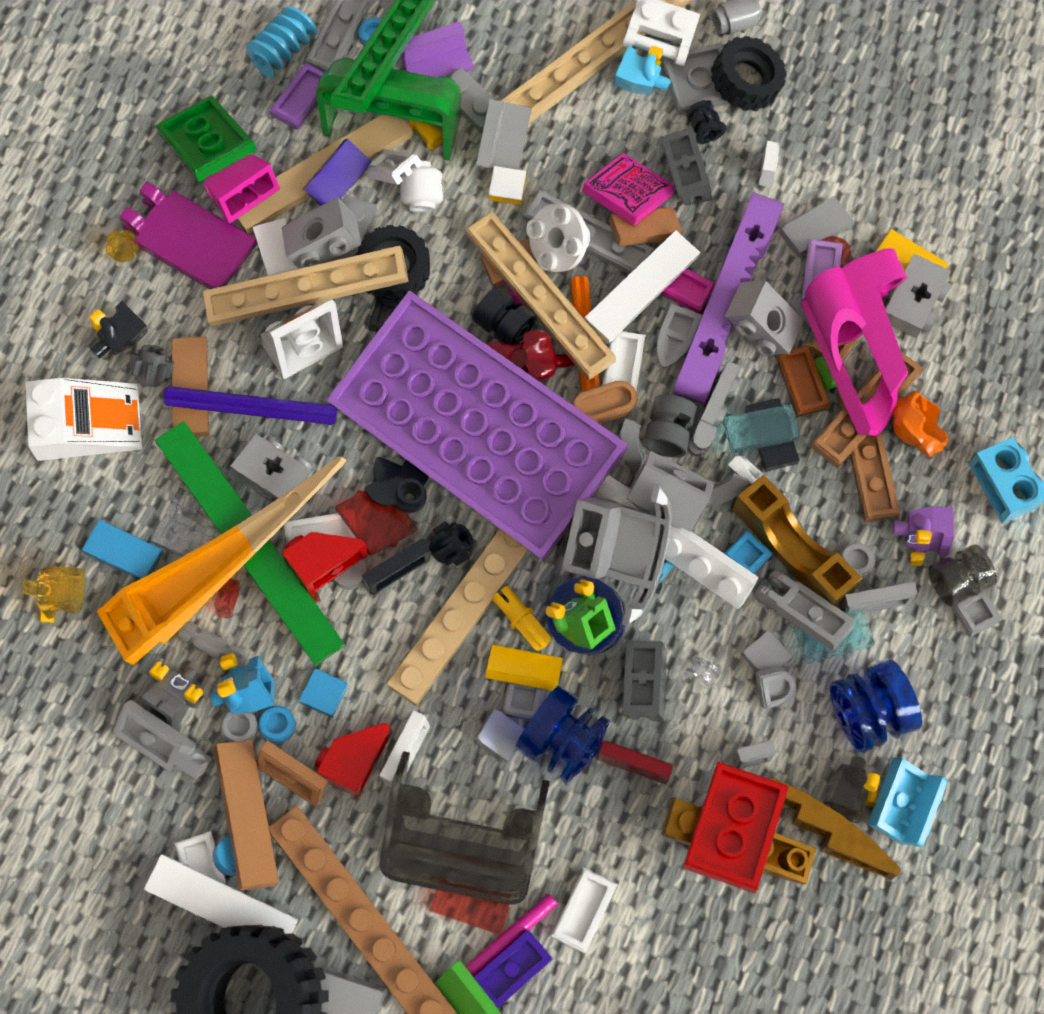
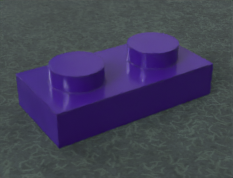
M527 930L480 971L474 979L499 1009L544 969L553 958L533 934Z

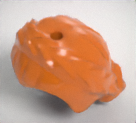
M912 391L906 396L897 399L892 421L894 432L902 442L917 447L921 454L927 457H932L933 454L941 452L949 442L947 432L940 429L937 424V417L940 414L938 405L925 398L918 391Z

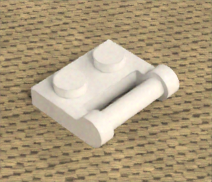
M637 0L622 46L627 48L628 46H634L649 51L651 46H657L663 49L662 56L675 60L674 64L684 67L700 14L660 0ZM637 31L679 44L680 47L637 34Z

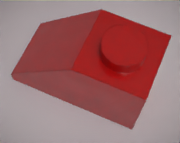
M310 532L305 537L299 535L293 538L285 546L286 549L282 551L284 560L309 595H312L368 556L366 544L362 539Z
M382 723L334 739L330 748L324 746L318 755L315 766L318 767L317 774L328 780L329 784L359 798L392 735L391 726Z

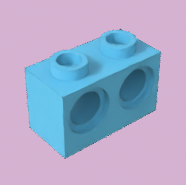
M1014 437L977 452L969 463L1002 524L1039 508L1044 502V482L1038 475H1035L1029 465L1027 452L1022 446H1018ZM996 460L1004 461L1009 469L1000 468ZM1013 489L1020 490L1026 499L1017 498L1013 493Z

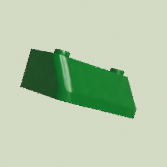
M344 57L333 61L319 80L316 95L323 136L329 137L337 108L330 106L331 95L354 62V59ZM392 69L366 112L442 126L444 160L450 161L461 119V89L449 77H433Z

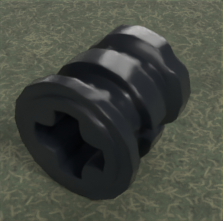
M710 100L696 102L686 111L685 116L691 122L693 131L697 133L696 140L699 144L704 145L718 140L726 132L727 126L724 122L720 121V117L714 110Z

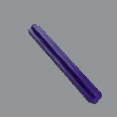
M171 386L165 388L163 402L166 406L329 425L335 424L337 408L333 405Z

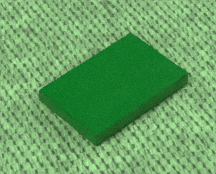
M212 95L155 126L162 139L198 182L257 151L253 140Z

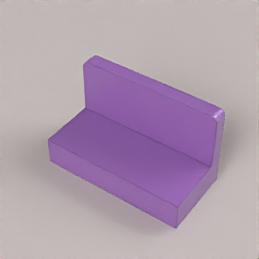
M460 21L413 36L401 55V60L407 72L433 77H449L460 67L466 72L473 70V62L465 47V31Z

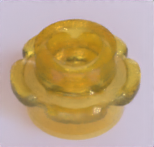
M129 230L113 231L107 237L106 251L116 261H129L139 251V244L135 241V235ZM123 242L125 243V247L122 248L119 246V244Z

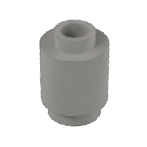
M729 0L718 4V7L711 12L714 28L719 35L724 33L731 35L756 26L758 18L761 17L759 2L757 0Z

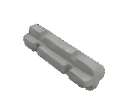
M189 620L178 630L177 635L180 640L188 644L194 643L195 648L219 661L222 656L230 653L235 654L239 665H241L245 658V653L242 649L235 645L229 646L226 640L204 628L200 630L198 625Z

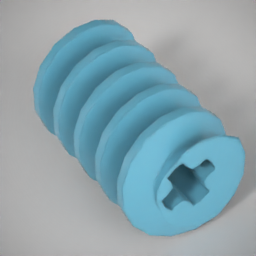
M286 6L282 9L281 15L275 16L272 23L267 24L264 27V31L256 35L255 40L247 43L248 56L263 75L273 78L275 72L272 67L282 70L284 64L281 58L287 62L291 61L292 54L290 50L296 54L301 51L299 42L307 45L309 43L308 35L312 37L317 35L316 25L299 9Z

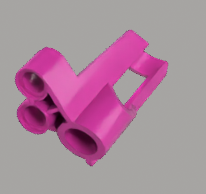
M893 248L883 249L851 261L843 268L833 267L827 269L810 283L805 292L806 299L800 303L859 435L877 436L882 432L894 412L898 397L897 390L908 375L882 298L890 295V290L908 279ZM864 334L881 372V379L874 396L870 401L862 405L839 354L838 346L849 343Z

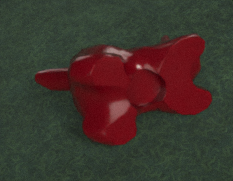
M542 330L528 331L523 336V342L519 344L489 342L486 344L538 381L550 379L555 375L556 368L575 365L567 354L555 353V348L551 344V336Z

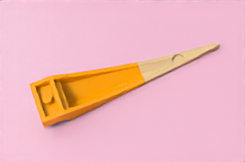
M342 456L335 458L289 492L235 527L176 561L123 587L96 612L124 661L135 665L159 642L165 644L345 464L346 460Z

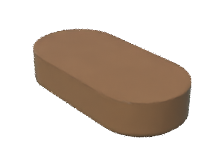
M614 381L577 394L572 405L597 423L603 424L629 415L637 404L638 395L635 388L628 382Z

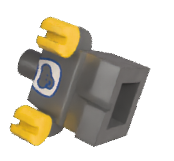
M158 661L149 671L155 685L143 695L142 707L175 729L185 717L189 707H197L203 690L200 687L196 689V685L193 684L199 677V674L193 668L187 667L181 675L173 670L168 673V666L164 665L162 667V662Z

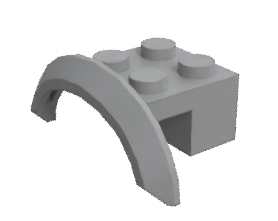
M629 419L624 420L620 431V439L626 442L629 448L623 457L630 470L635 474L627 500L632 502L639 510L656 514L654 503L650 500L654 484L662 485L671 503L672 527L684 528L691 532L706 506L718 505L732 500L742 493L750 483L748 479L736 473H733L723 481L714 483L652 451L646 456L640 442L641 425Z
M654 484L650 500L654 503L656 514L594 497L577 500L562 570L591 579L606 576L640 586L633 601L626 607L622 624L625 626L639 618L647 609L656 590L667 553L672 510L669 498L662 485Z

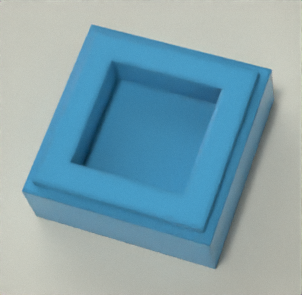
M747 530L724 553L753 574L773 555L768 548Z
M314 669L299 702L306 707L333 718L348 688V683Z

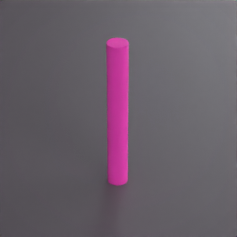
M549 893L470 961L465 966L470 974L475 977L522 934L530 930L558 905Z

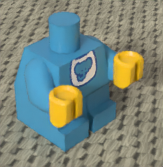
M234 653L220 658L222 660L220 661L221 668L225 671H230L222 677V682L218 684L217 687L219 688H217V691L210 694L211 702L215 707L226 704L231 713L256 712L274 705L275 680L259 656L249 659V664L245 666L239 665Z

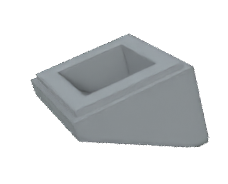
M494 708L480 731L476 744L508 762L526 730Z

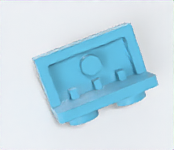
M893 758L867 825L898 844L923 846L930 833V827L937 808L942 801L947 779L938 775H928L903 758Z

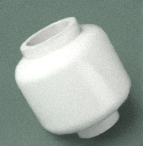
M421 161L422 165L419 168H410L413 173L408 177L400 175L403 180L400 183V199L404 205L409 206V210L412 212H431L436 209L435 206L439 205L444 198L443 175L440 170L431 167L430 162Z

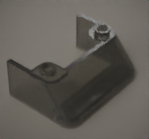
M403 751L391 785L379 862L381 872L388 879L401 883L508 905L522 902L528 894L550 781L542 780L536 811L524 808L510 811L504 819L503 829L430 815L432 806L430 795L420 787L405 784L410 752Z

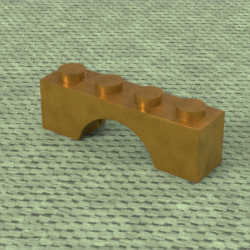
M764 474L737 496L732 510L803 585L834 606L841 602L845 594H850L855 590L862 577L838 552H832L823 548L803 530L790 509L788 499Z

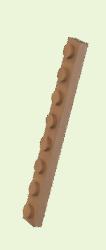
M295 806L269 826V832L407 1014H457L301 809Z

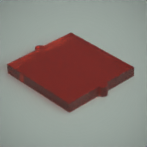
M358 490L354 497L336 505L335 508L355 537L364 541L369 556L389 546L396 547L398 541L418 530L406 512L399 510L396 506H382L373 502L366 491Z

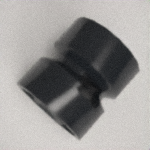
M497 286L489 291L478 304L473 313L472 320L486 332L494 331V338L500 343L519 344L523 340L524 334L533 328L537 315L521 303L515 305V298L503 288Z

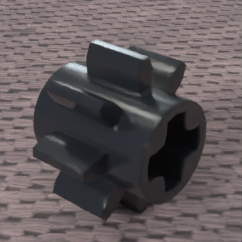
M445 521L432 529L435 535L430 538L429 548L432 556L438 562L446 563L447 566L452 563L458 566L470 558L467 552L473 549V537L464 525L457 524L456 522L449 525Z

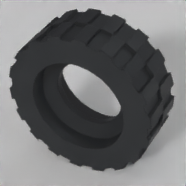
M744 36L743 38L736 37L732 41H728L711 67V80L714 82L716 92H719L721 98L724 101H728L731 106L739 107L744 111H758L760 108H766L772 103L786 82L787 71L784 68V61L779 57L780 54L772 49L771 45L762 42L758 38L754 39L750 38V36ZM743 62L754 67L760 73L763 79L760 85H753L744 81L734 69L735 64Z
M386 225V227H378L372 233L364 236V240L361 242L362 245L358 247V252H356L355 256L401 246L403 253L410 262L407 271L409 282L366 291L369 295L372 294L375 296V299L379 296L401 302L409 290L417 295L419 290H423L425 282L430 276V258L428 247L425 246V241L417 235V232L412 229L408 230L405 226L401 225L399 227Z

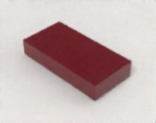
M606 740L603 741L597 758L601 762L665 785L673 769L670 763Z

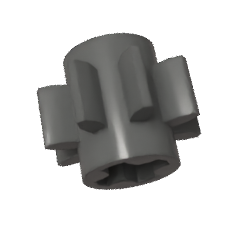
M143 345L138 350V354L131 353L128 369L132 370V375L135 376L137 383L148 387L160 386L161 382H164V378L171 379L174 363L169 361L170 357L167 356V351L164 348L156 345Z

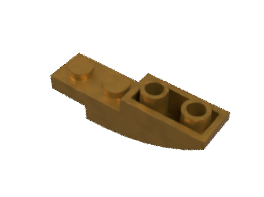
M677 798L671 799L661 835L690 846L702 808ZM775 833L763 874L805 885L808 882L817 848Z

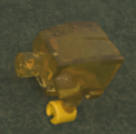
M51 565L39 571L38 581L23 580L22 594L37 595L36 605L40 609V622L54 623L56 611L80 613L83 604L85 569L58 568L56 565Z

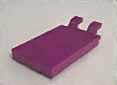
M147 181L139 190L140 195L144 197L142 202L152 208L147 217L143 219L129 207H126L119 216L120 220L125 222L123 228L137 235L134 241L138 248L208 289L226 286L257 245L256 238L229 224L224 219L175 190L166 197L157 187Z

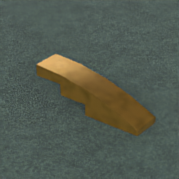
M774 777L770 778V780L788 785ZM788 785L789 788L784 806L796 810L791 824L826 838L821 852L889 880L899 875L901 868L869 836L835 810L811 795Z

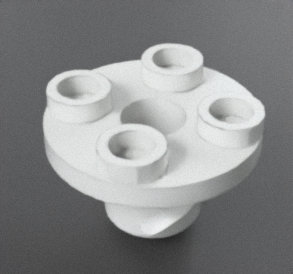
M556 203L543 207L534 219L528 222L526 227L532 254L540 268L545 271L565 272L573 269L582 260L586 248L591 241L589 229L585 225L582 216L576 209L567 204Z

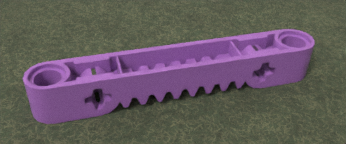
M755 192L752 193L679 373L673 394L702 405L706 404L721 367L726 348L725 342L733 325L725 317V314L740 282H749L751 280L757 261L765 255L785 203ZM705 351L710 352L709 357L703 355Z

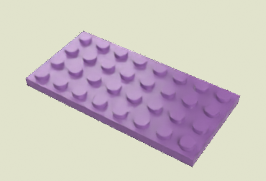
M410 290L327 398L331 405L335 406L543 561L546 560L572 525L577 500L593 497L629 448V445Z

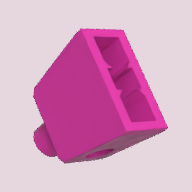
M252 154L202 180L209 198L229 224L280 190L271 165Z

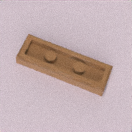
M206 336L172 338V362L174 363L172 387L209 391L208 341ZM172 407L173 428L185 421L196 437L209 436V411Z

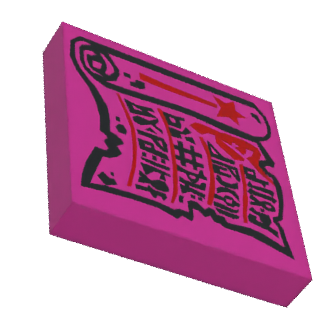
M622 153L587 180L583 185L582 192L635 226L674 194L675 186L625 153Z

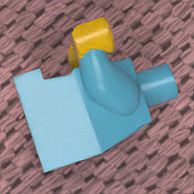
M628 46L616 72L614 85L640 94L652 95L654 88L667 92L671 79L660 75L662 68L660 67V58L663 54V49L651 46L647 57H641L636 54V49Z

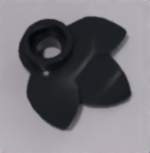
M377 457L373 467V475L376 482L365 487L369 498L379 505L396 506L399 510L406 513H414L421 510L427 500V492L424 486L429 476L407 460L400 466L387 459ZM411 494L415 500H407L403 496Z

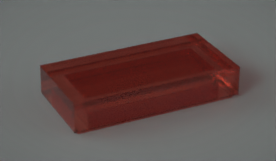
M441 874L429 911L501 935L513 898Z

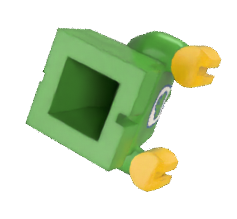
M581 579L579 581L580 584L576 583L574 585V590L577 594L582 595L583 598H573L564 606L552 602L550 604L552 607H546V614L548 617L553 618L556 630L572 643L580 647L593 649L616 628L606 598H595L593 583Z

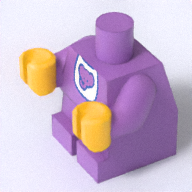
M930 506L912 510L909 512L907 522H893V535L906 536V546L911 547L913 550L910 552V565L922 566L925 559L924 552L928 550L938 552V556L949 555L954 539L953 508Z

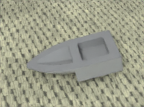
M671 303L657 340V354L662 368L677 362L690 349L703 315Z

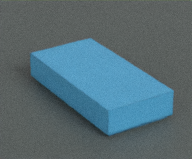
M100 519L82 548L84 554L138 580L151 574L163 555L162 549Z

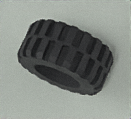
M263 925L230 926L222 928L220 933H210L201 939L202 946L192 947L185 956L189 962L188 965L179 966L175 979L180 981L178 988L171 989L170 1001H176V1012L170 1014H227L225 1009V993L232 975L243 964L253 963L260 967L272 982L276 996L274 1014H327L326 1012H321L322 1003L329 1002L328 990L322 991L320 983L321 980L326 979L323 967H314L312 962L316 960L317 956L312 949L301 948L302 939L293 933L285 934L283 928Z

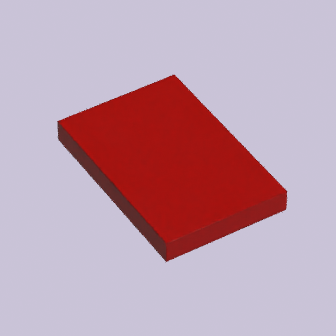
M717 761L683 869L756 894L789 786Z

